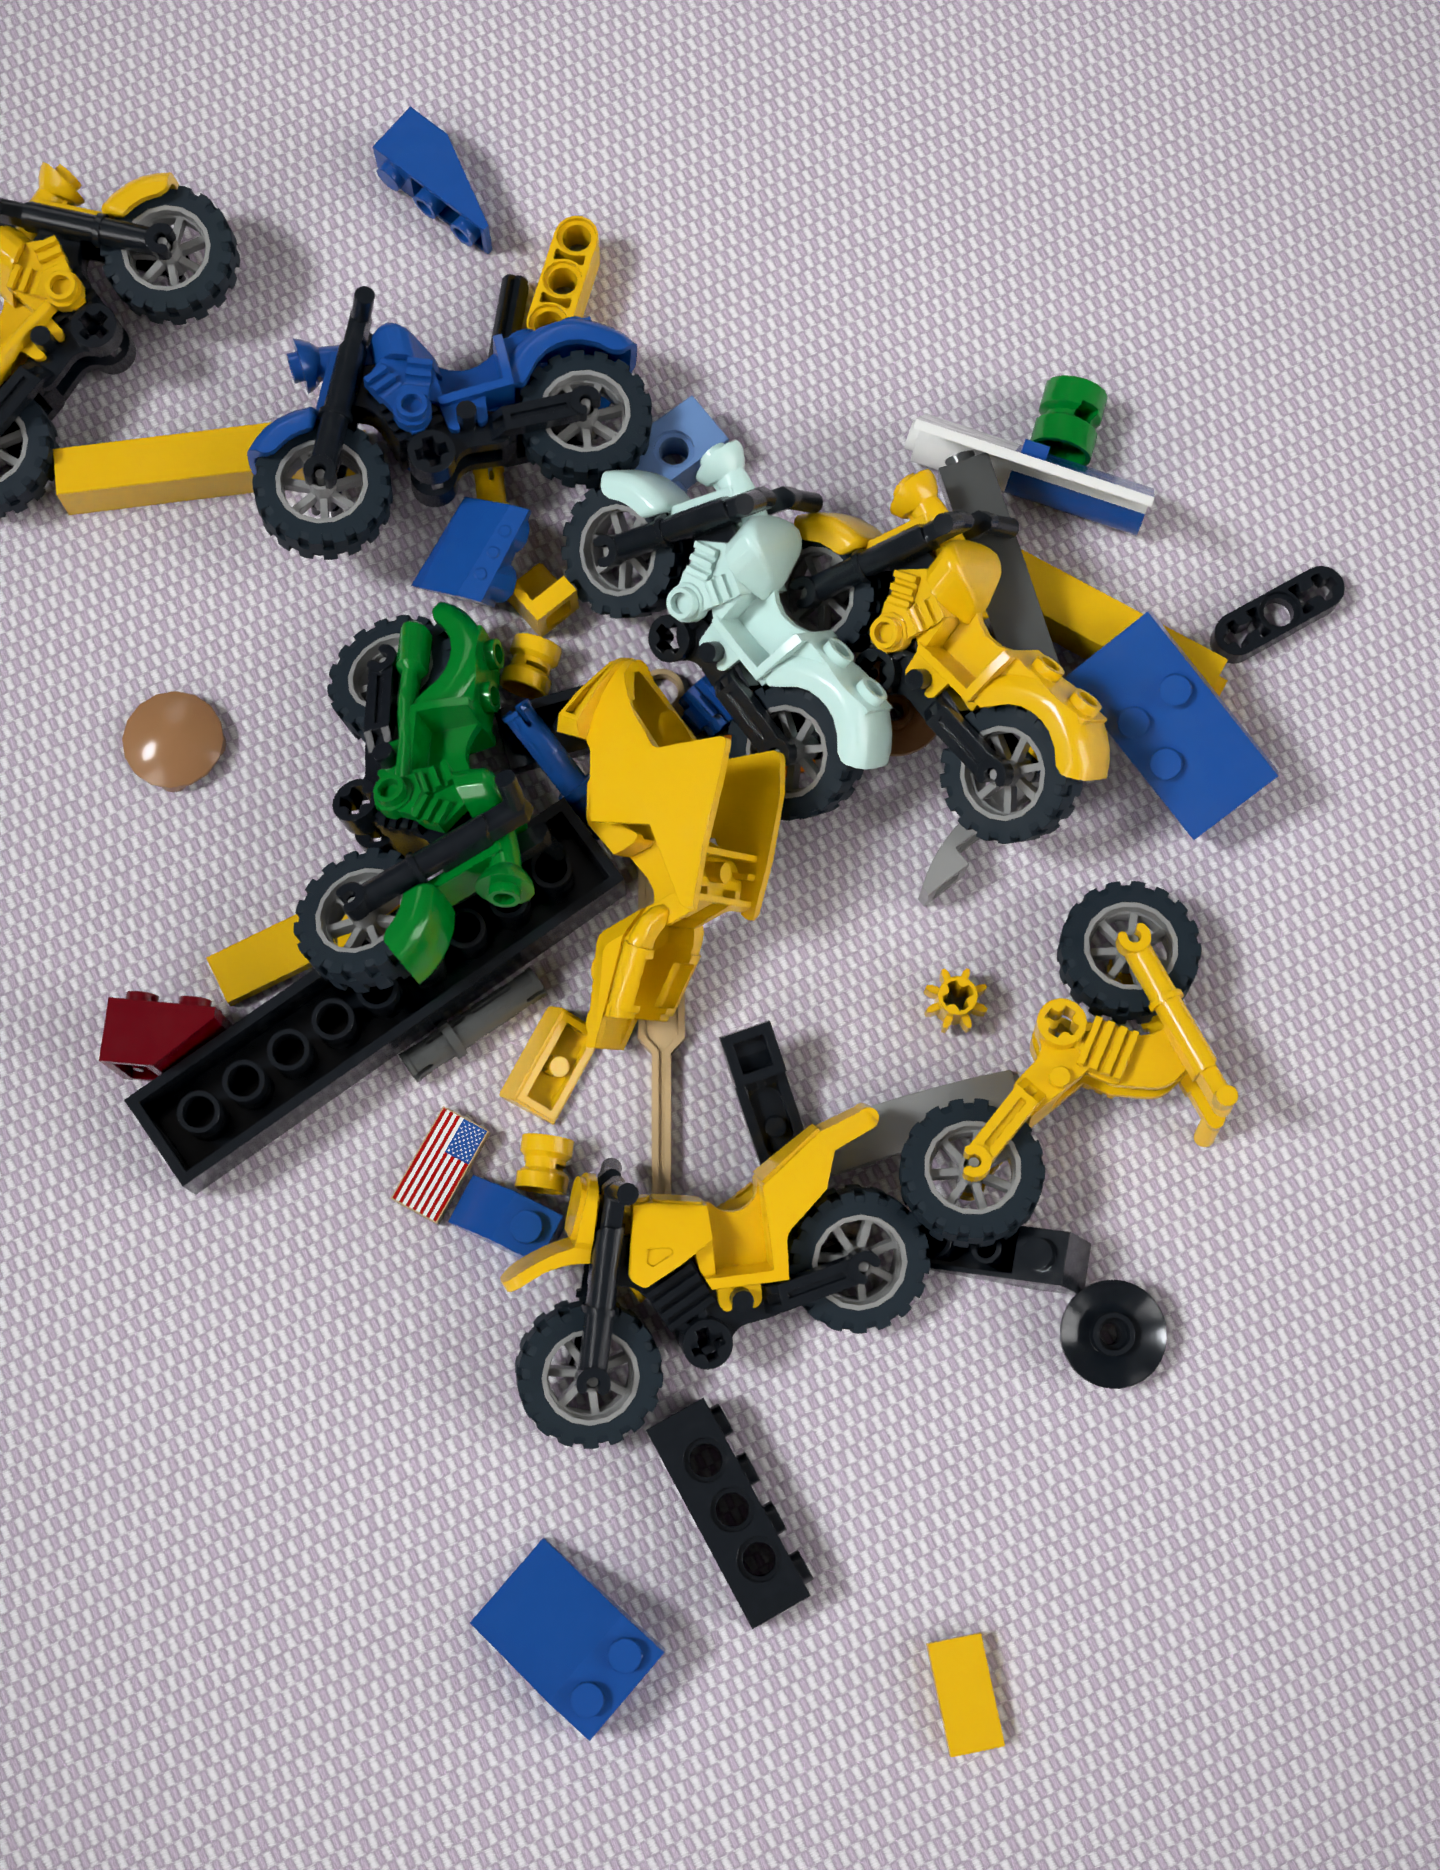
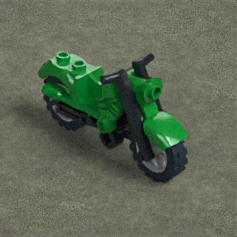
M440 601L432 610L433 618L437 623L435 626L426 617L418 616L417 620H414L410 615L396 616L395 621L389 622L385 618L375 622V627L366 632L365 629L359 631L353 636L355 641L350 646L345 644L338 653L340 660L338 664H332L329 672L332 684L327 685V692L333 701L331 703L332 708L353 736L358 740L362 738L366 744L364 778L355 779L344 784L335 794L332 807L335 815L346 829L355 834L357 842L366 853L359 854L357 851H353L343 855V861L338 864L331 862L321 870L324 874L317 881L315 879L310 881L305 889L308 893L305 900H299L295 913L299 916V922L294 923V935L300 941L297 944L300 952L326 981L329 980L335 987L345 991L348 987H351L357 993L369 992L370 987L375 986L382 990L393 986L392 980L400 976L405 979L410 975L420 985L441 963L449 948L455 924V911L453 908L477 894L499 907H514L525 903L534 896L535 892L533 882L528 873L522 869L521 864L539 853L553 863L560 862L566 854L565 847L551 836L546 824L537 823L528 828L527 822L530 821L534 807L525 797L514 771L502 770L495 776L492 771L486 768L471 769L469 763V756L471 754L496 745V736L492 729L494 712H498L500 708V669L504 666V650L499 639H490L482 625H477L459 607ZM363 801H370V803L362 804ZM359 810V813L352 814V811ZM381 837V841L374 842V838ZM443 869L444 872L428 881L427 878ZM400 904V907H399L398 909H396V910H394L393 912L389 913L390 911H392L395 907H397V906ZM345 915H347V917L349 918L346 920H342V918ZM351 933L344 947H339L337 937ZM365 938L371 943L361 946Z

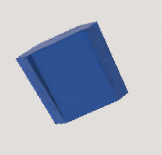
M464 497L411 586L489 607H495L496 603H504L512 596L515 589L517 575L511 563L515 553L522 550L527 542L530 531L528 520L532 511L510 504Z

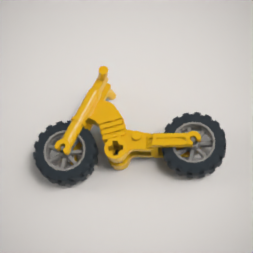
M1120 881L1106 884L1104 890L1098 892L1095 888L1085 894L1083 901L1080 904L1076 903L1070 910L1068 918L1063 925L1057 949V962L1060 963V978L1063 985L1068 984L1071 988L1070 996L1074 1001L1063 998L1053 999L1040 1009L1030 1041V1053L1034 1060L1032 1065L1017 1079L1013 1090L1003 1103L1000 1104L999 1108L990 1106L989 1100L975 1098L974 1103H964L963 1099L949 1101L947 1107L940 1109L937 1106L926 1113L925 1119L920 1123L917 1121L912 1127L901 1154L899 1167L900 1192L904 1204L908 1205L912 1214L920 1223L919 1226L923 1224L930 1230L929 1234L940 1241H943V1238L954 1241L953 1245L968 1248L969 1244H979V1247L994 1245L995 1240L1004 1238V1240L1008 1239L1017 1232L1020 1226L1027 1223L1039 1201L1045 1179L1042 1147L1039 1141H1035L1032 1137L1031 1128L1081 1087L1095 1090L1094 1092L1100 1095L1105 1094L1110 1099H1113V1097L1156 1099L1168 1094L1178 1084L1185 1097L1190 1099L1201 1119L1194 1133L1195 1143L1201 1147H1209L1213 1144L1219 1130L1224 1125L1226 1116L1230 1114L1238 1100V1092L1225 1081L1216 1065L1217 1058L1183 1001L1197 974L1202 947L1201 943L1197 941L1199 930L1195 921H1189L1186 916L1187 908L1179 900L1174 903L1169 899V893L1164 889L1156 887L1154 891L1145 888L1146 883L1131 881L1130 885L1121 886ZM1116 921H1128L1127 932L1121 931L1117 933L1109 924ZM1099 931L1114 947L1090 948V944L1095 933ZM1162 941L1167 952V960L1159 958L1152 946ZM1109 959L1107 965L1108 974L1102 973L1096 967L1093 960ZM1081 1002L1088 1006V1012L1095 1016L1093 1023L1087 1021L1083 1009L1079 1006ZM1062 1015L1068 1017V1018L1071 1019L1072 1021H1069L1068 1019L1063 1018ZM1101 1016L1111 1017L1112 1021L1108 1020L1107 1022ZM1127 1020H1136L1137 1024H1141L1143 1031L1149 1032V1034L1140 1035L1138 1031L1133 1030L1132 1032L1125 1026H1117L1115 1024H1126ZM1057 1032L1060 1033V1035H1059L1058 1038L1055 1037V1035L1057 1034ZM962 1137L972 1138V1142L965 1147L963 1155L950 1143ZM940 1148L959 1167L931 1169L933 1159ZM1006 1160H1008L1011 1169V1182L993 1175ZM956 1179L957 1185L947 1199L936 1190L933 1180ZM988 1185L1006 1194L994 1205L987 1206L983 1192L985 1186ZM959 1198L966 1201L975 1200L978 1209H964L955 1205Z

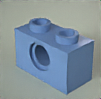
M691 395L652 423L648 450L645 455L640 456L639 465L635 470L660 474L670 479L687 494V489L698 482L696 474L701 466L702 456L712 446L718 443H728L729 438ZM670 454H679L686 460L680 464L671 465L662 459Z

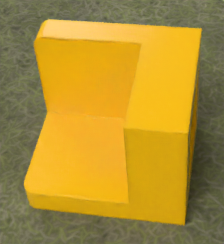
M541 563L535 565L516 581L514 592L507 600L538 636L541 637L545 636L579 609L576 588L564 575L557 580Z

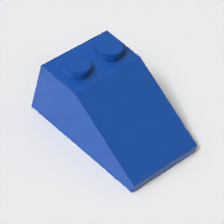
M545 1538L537 1544L470 1622L514 1669L589 1741L666 1650Z

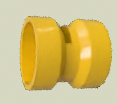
M517 633L514 635L510 647V653L513 657L511 663L503 668L500 685L515 695L531 700L549 694L552 685L549 678L551 669L558 666L562 649L554 642L541 636Z
M522 1134L520 1151L524 1155L525 1166L517 1170L515 1188L547 1195H567L569 1178L563 1172V1168L566 1167V1162L572 1158L574 1141L547 1134Z

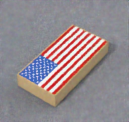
M443 1106L391 1199L439 1226L491 1134L489 1130Z

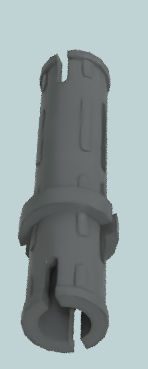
M528 967L525 971L514 977L513 980L499 987L459 1016H456L449 1022L444 1019L436 1024L437 1030L398 1055L418 1083L432 1073L433 1070L455 1056L458 1059L468 1054L467 1048L518 1015L519 1012L547 996V991L533 970Z

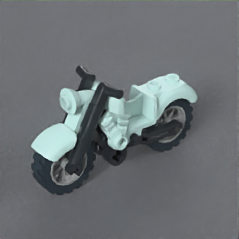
M737 440L726 444L718 443L702 456L696 480L707 487L713 486L716 491L694 499H690L686 492L670 479L657 473L642 470L605 471L601 477V487L590 489L584 494L586 499L583 502H576L570 512L573 515L571 522H566L563 529V536L567 537L566 546H561L562 560H567L568 566L565 574L567 580L570 583H574L578 589V598L583 603L589 602L592 604L591 610L600 615L610 614V618L615 619L646 617L652 615L653 612H661L668 609L670 614L658 617L650 627L648 641L652 653L663 662L672 663L688 660L696 663L702 669L715 689V696L734 719L731 721L728 734L732 735L729 759L771 750L784 754L785 766H788L780 820L806 819L838 808L840 801L847 800L853 794L855 788L852 785L856 780L861 779L864 769H874L888 765L892 748V725L889 711L893 707L886 700L887 693L884 688L853 662L854 655L846 644L837 639L838 636L833 630L812 632L796 625L785 613L780 601L779 593L787 591L784 584L800 556L802 537L799 529L793 523L772 515L786 510L817 513L823 506L822 496L816 492L798 490L788 486H781L773 490H769L765 486L755 488L744 469V450L742 444ZM624 512H630L637 517L630 530H628ZM613 523L616 535H606ZM620 565L618 581L610 570ZM634 567L643 579L634 587H631ZM677 627L676 639L679 648L673 649L670 643L673 641L674 635L670 628ZM813 759H822L821 768L816 765ZM801 767L813 780L810 785L804 788H799Z

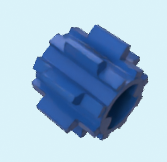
M706 675L679 699L678 703L685 710L681 718L696 735L704 731L710 738L716 737L727 729L731 721L734 720L715 696V689Z

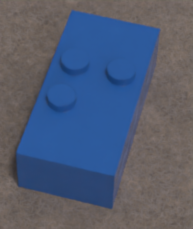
M1151 610L1142 615L1064 677L1076 688L1088 692L1099 701L1102 706L1099 712L1107 718V721L1104 723L1107 732L1193 840L1278 777L1276 767Z

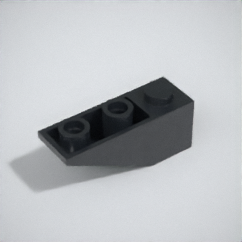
M923 1224L920 1226L921 1231L925 1233L928 1240L929 1248L926 1249V1256L930 1259V1270L1070 1295L1078 1294L1085 1287L1091 1243L1071 1232L1020 1226L1013 1236L1006 1240L1004 1238L995 1240L994 1245L979 1247V1244H969L968 1248L954 1246V1241L943 1238V1241H940L929 1234L930 1230Z

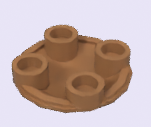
M178 691L156 694L141 703L127 720L122 737L124 756L134 773L150 785L162 787L164 790L173 793L183 790L186 786L192 785L208 775L224 753L227 745L226 738L223 735L222 723L211 705L196 695Z

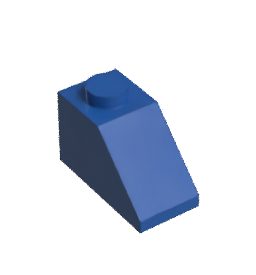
M472 1175L448 1221L450 1224L519 1259L545 1245L558 1241L565 1228V1218L563 1215L516 1191Z

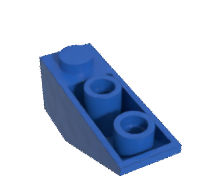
M410 106L372 147L378 168L376 172L379 178L390 189L394 191L401 189L411 196L416 206L429 218L435 219L439 217L447 223L453 234L463 244L470 247L475 244L485 253L489 254L493 250L489 225L448 134Z

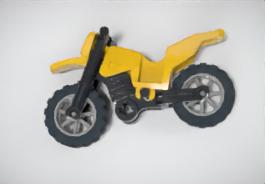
M858 1103L854 1107L817 1125H809L753 1171L752 1199L745 1206L732 1211L717 1208L709 1201H703L698 1196L639 1194L634 1184L625 1182L624 1178L621 1177L622 1165L615 1158H607L602 1162L597 1177L595 1173L587 1172L583 1173L582 1176H577L573 1183L565 1220V1231L568 1237L545 1245L522 1257L508 1267L500 1277L501 1283L507 1292H512L551 1270L568 1265L584 1264L581 1288L576 1289V1298H579V1301L569 1303L568 1300H564L555 1304V1309L548 1314L544 1312L533 1321L534 1327L529 1333L525 1332L519 1345L520 1352L515 1360L516 1384L524 1410L528 1417L536 1423L537 1428L546 1436L556 1437L558 1443L565 1446L573 1447V1443L582 1444L584 1449L599 1448L598 1443L609 1441L610 1445L619 1443L624 1440L623 1434L631 1429L635 1433L645 1423L643 1418L648 1411L651 1413L654 1411L659 1400L657 1397L658 1390L663 1385L661 1354L652 1334L642 1323L641 1319L632 1310H627L616 1302L618 1286L634 1288L651 1302L670 1332H673L687 1360L693 1366L706 1370L717 1368L727 1361L733 1348L732 1337L741 1326L776 1316L803 1306L815 1320L825 1323L827 1327L840 1332L842 1329H848L855 1334L867 1333V1329L876 1327L878 1330L884 1329L892 1325L890 1320L897 1315L901 1318L904 1317L912 1309L909 1304L914 1297L920 1298L926 1286L922 1282L924 1273L929 1274L930 1259L926 1256V1249L929 1248L925 1233L921 1231L920 1223L901 1202L878 1188L871 1186L870 1188H865L859 1184L845 1185V1188L836 1190L834 1187L827 1189L835 1150L876 1127L879 1121L878 1112L866 1103ZM862 1220L857 1236L851 1233H843L840 1228L844 1223ZM875 1223L887 1233L889 1238L866 1248L872 1224ZM833 1232L836 1237L833 1242L822 1245L829 1234ZM893 1249L890 1271H887L880 1267L881 1260L877 1255ZM871 1272L883 1278L881 1284L866 1293L865 1284L868 1282L867 1276ZM855 1286V1296H845L837 1293ZM706 1328L707 1338L698 1341L696 1331ZM611 1340H613L623 1351L609 1357ZM564 1345L569 1352L568 1366L550 1365L559 1348ZM628 1362L629 1372L625 1385L609 1377L608 1370ZM549 1376L574 1377V1381L557 1398L551 1389ZM609 1390L618 1393L617 1397L599 1407L596 1391H599L602 1396L607 1395ZM577 1393H588L590 1409H580L567 1405Z

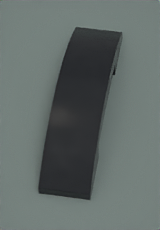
M770 1020L719 1037L732 1084L759 1165L804 1130Z

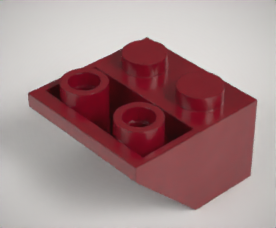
M128 991L126 992V999L108 997L99 1061L123 1079L151 1082L233 1024L222 1014L221 1010L211 1007L212 1001L206 998L180 996L178 1004L158 1002L159 996L153 993Z

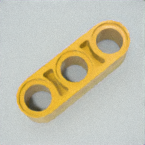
M571 216L558 224L527 315V329L536 330L573 316L583 318L600 265L598 231L590 219L583 216ZM576 244L587 246L584 250L581 251H572L568 249L569 247ZM560 287L574 289L567 294H557L554 292Z

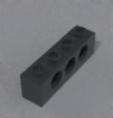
M704 1398L648 1428L646 1431L751 1628L754 1629L811 1596L805 1584L814 1580L800 1552L796 1550L788 1555L778 1535L787 1529L772 1501L761 1505L752 1485L759 1482L760 1479L746 1453L743 1452L735 1457L725 1437L734 1431L720 1405L716 1404L709 1408ZM711 1445L720 1452L722 1465L720 1470L713 1476L702 1477L692 1470L690 1456L698 1446ZM728 1493L741 1495L748 1504V1515L737 1526L723 1524L716 1514L718 1500ZM756 1542L769 1545L775 1556L772 1569L763 1575L751 1574L745 1569L743 1564L744 1551L749 1545Z

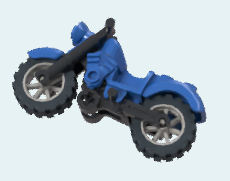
M361 286L354 293L352 310L344 340L340 345L317 347L308 341L293 338L295 352L286 354L294 383L304 382L308 394L314 391L320 382L323 381L316 409L307 407L277 418L255 438L247 452V457L253 473L252 484L258 513L269 535H275L278 544L288 551L292 548L298 550L301 557L313 559L314 555L323 556L324 560L338 559L337 554L348 552L350 556L361 551V545L366 541L371 544L380 534L379 527L381 524H387L391 514L390 504L393 503V492L388 463L385 462L384 454L378 444L374 443L372 445L369 442L368 434L358 428L359 423L370 425L382 434L384 441L387 442V446L393 452V456L399 462L401 469L411 471V486L415 498L421 504L433 508L445 506L455 498L460 478L469 471L499 466L511 467L529 462L532 465L537 463L540 467V473L551 481L554 477L562 480L563 486L575 488V485L579 484L586 485V489L600 487L601 477L605 471L635 470L639 465L640 456L646 454L652 427V402L649 393L645 394L644 392L645 384L638 374L632 375L637 361V344L617 329L592 321L590 316L585 318L578 316L568 317L536 330L522 329L504 339L502 334L494 335L493 354L477 367L465 371H454L440 368L433 355L407 328L401 325L387 322L381 325L374 334L370 333L375 293L371 288ZM622 416V426L618 433L601 423L602 421ZM599 436L607 440V442L599 446L591 447V441L598 439ZM303 468L305 480L292 479V476L299 469ZM348 468L356 473L346 477ZM441 483L443 484V488L433 490L431 486ZM361 486L359 498L355 503L342 495L344 490ZM285 490L308 494L291 507L286 499ZM311 508L312 514L315 516L320 514L321 518L316 519L302 514Z

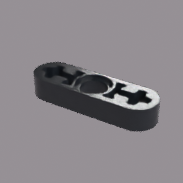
M1312 567L1226 614L1218 621L1211 633V650L1228 659L1227 663H1240L1325 617L1336 608L1344 595L1345 586L1342 577L1330 567ZM1313 583L1317 588L1326 586L1329 589L1325 599L1321 595L1315 596L1308 600L1302 608L1299 600L1309 593ZM1272 603L1283 605L1289 611L1290 623L1285 626L1270 624L1264 616V607ZM1251 622L1253 623L1255 630L1246 635L1241 643V648L1236 642L1227 644L1224 641L1229 632L1228 629L1233 634H1238L1247 629Z

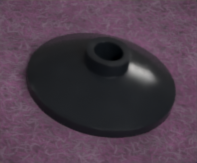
M1103 1280L1084 1287L1070 1300L1064 1310L1060 1323V1342L1066 1360L1080 1377L1099 1387L1121 1389L1142 1382L1155 1371L1165 1352L1167 1328L1160 1307L1145 1290L1135 1284L1122 1280ZM1108 1323L1112 1324L1117 1331V1337L1111 1344L1104 1343L1100 1336L1102 1327Z

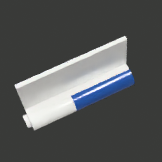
M927 413L913 420L904 449L913 451L911 462L935 470L946 466L945 460L960 452L973 450L975 456L988 453L1002 492L1137 536L1147 507L1152 506L1155 498L1154 488L1048 454L1050 446L1025 439L1024 445Z

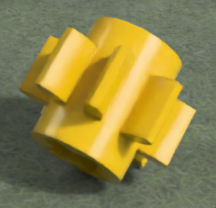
M944 968L939 974L940 988L935 985H926L924 994L927 997L935 999L934 1004L926 1009L924 1015L925 1017L936 1015L943 1022L941 1025V1032L943 1033L949 1029L950 1025L960 1024L962 1030L967 1033L972 1027L970 1014L984 1017L988 1008L977 1002V998L985 992L987 986L986 984L975 986L968 979L970 976V969L968 968L962 972L961 976L951 977L950 973ZM949 991H952L956 998L965 996L966 1001L962 1010L959 1011L955 1004L946 1006L944 1002Z

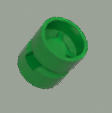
M1061 375L1050 378L1046 382L1039 407L1041 416L1036 418L1030 440L1050 446L1048 454L1084 466L1089 465L1098 435L1095 429L1101 424L1108 399L1105 390L1098 384L1077 376Z

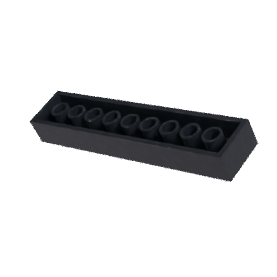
M564 797L527 822V826L530 828L537 823L546 824L551 836L565 847V857L560 862L553 863L539 853L521 864L522 869L531 878L535 892L534 896L525 903L514 907H499L477 894L453 908L455 911V924L449 948L441 963L420 985L412 975L405 979L400 976L392 980L393 986L380 990L375 986L370 987L369 992L357 993L351 987H348L346 991L335 987L329 980L326 981L316 969H313L124 1099L184 1188L195 1195L429 1033L436 1028V1024L452 1017L626 895L624 878ZM365 938L361 946L371 943Z

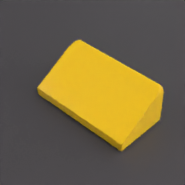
M549 1006L502 1087L499 1096L554 1125L595 1051L594 1048H586L588 1033L586 1022L564 1008Z

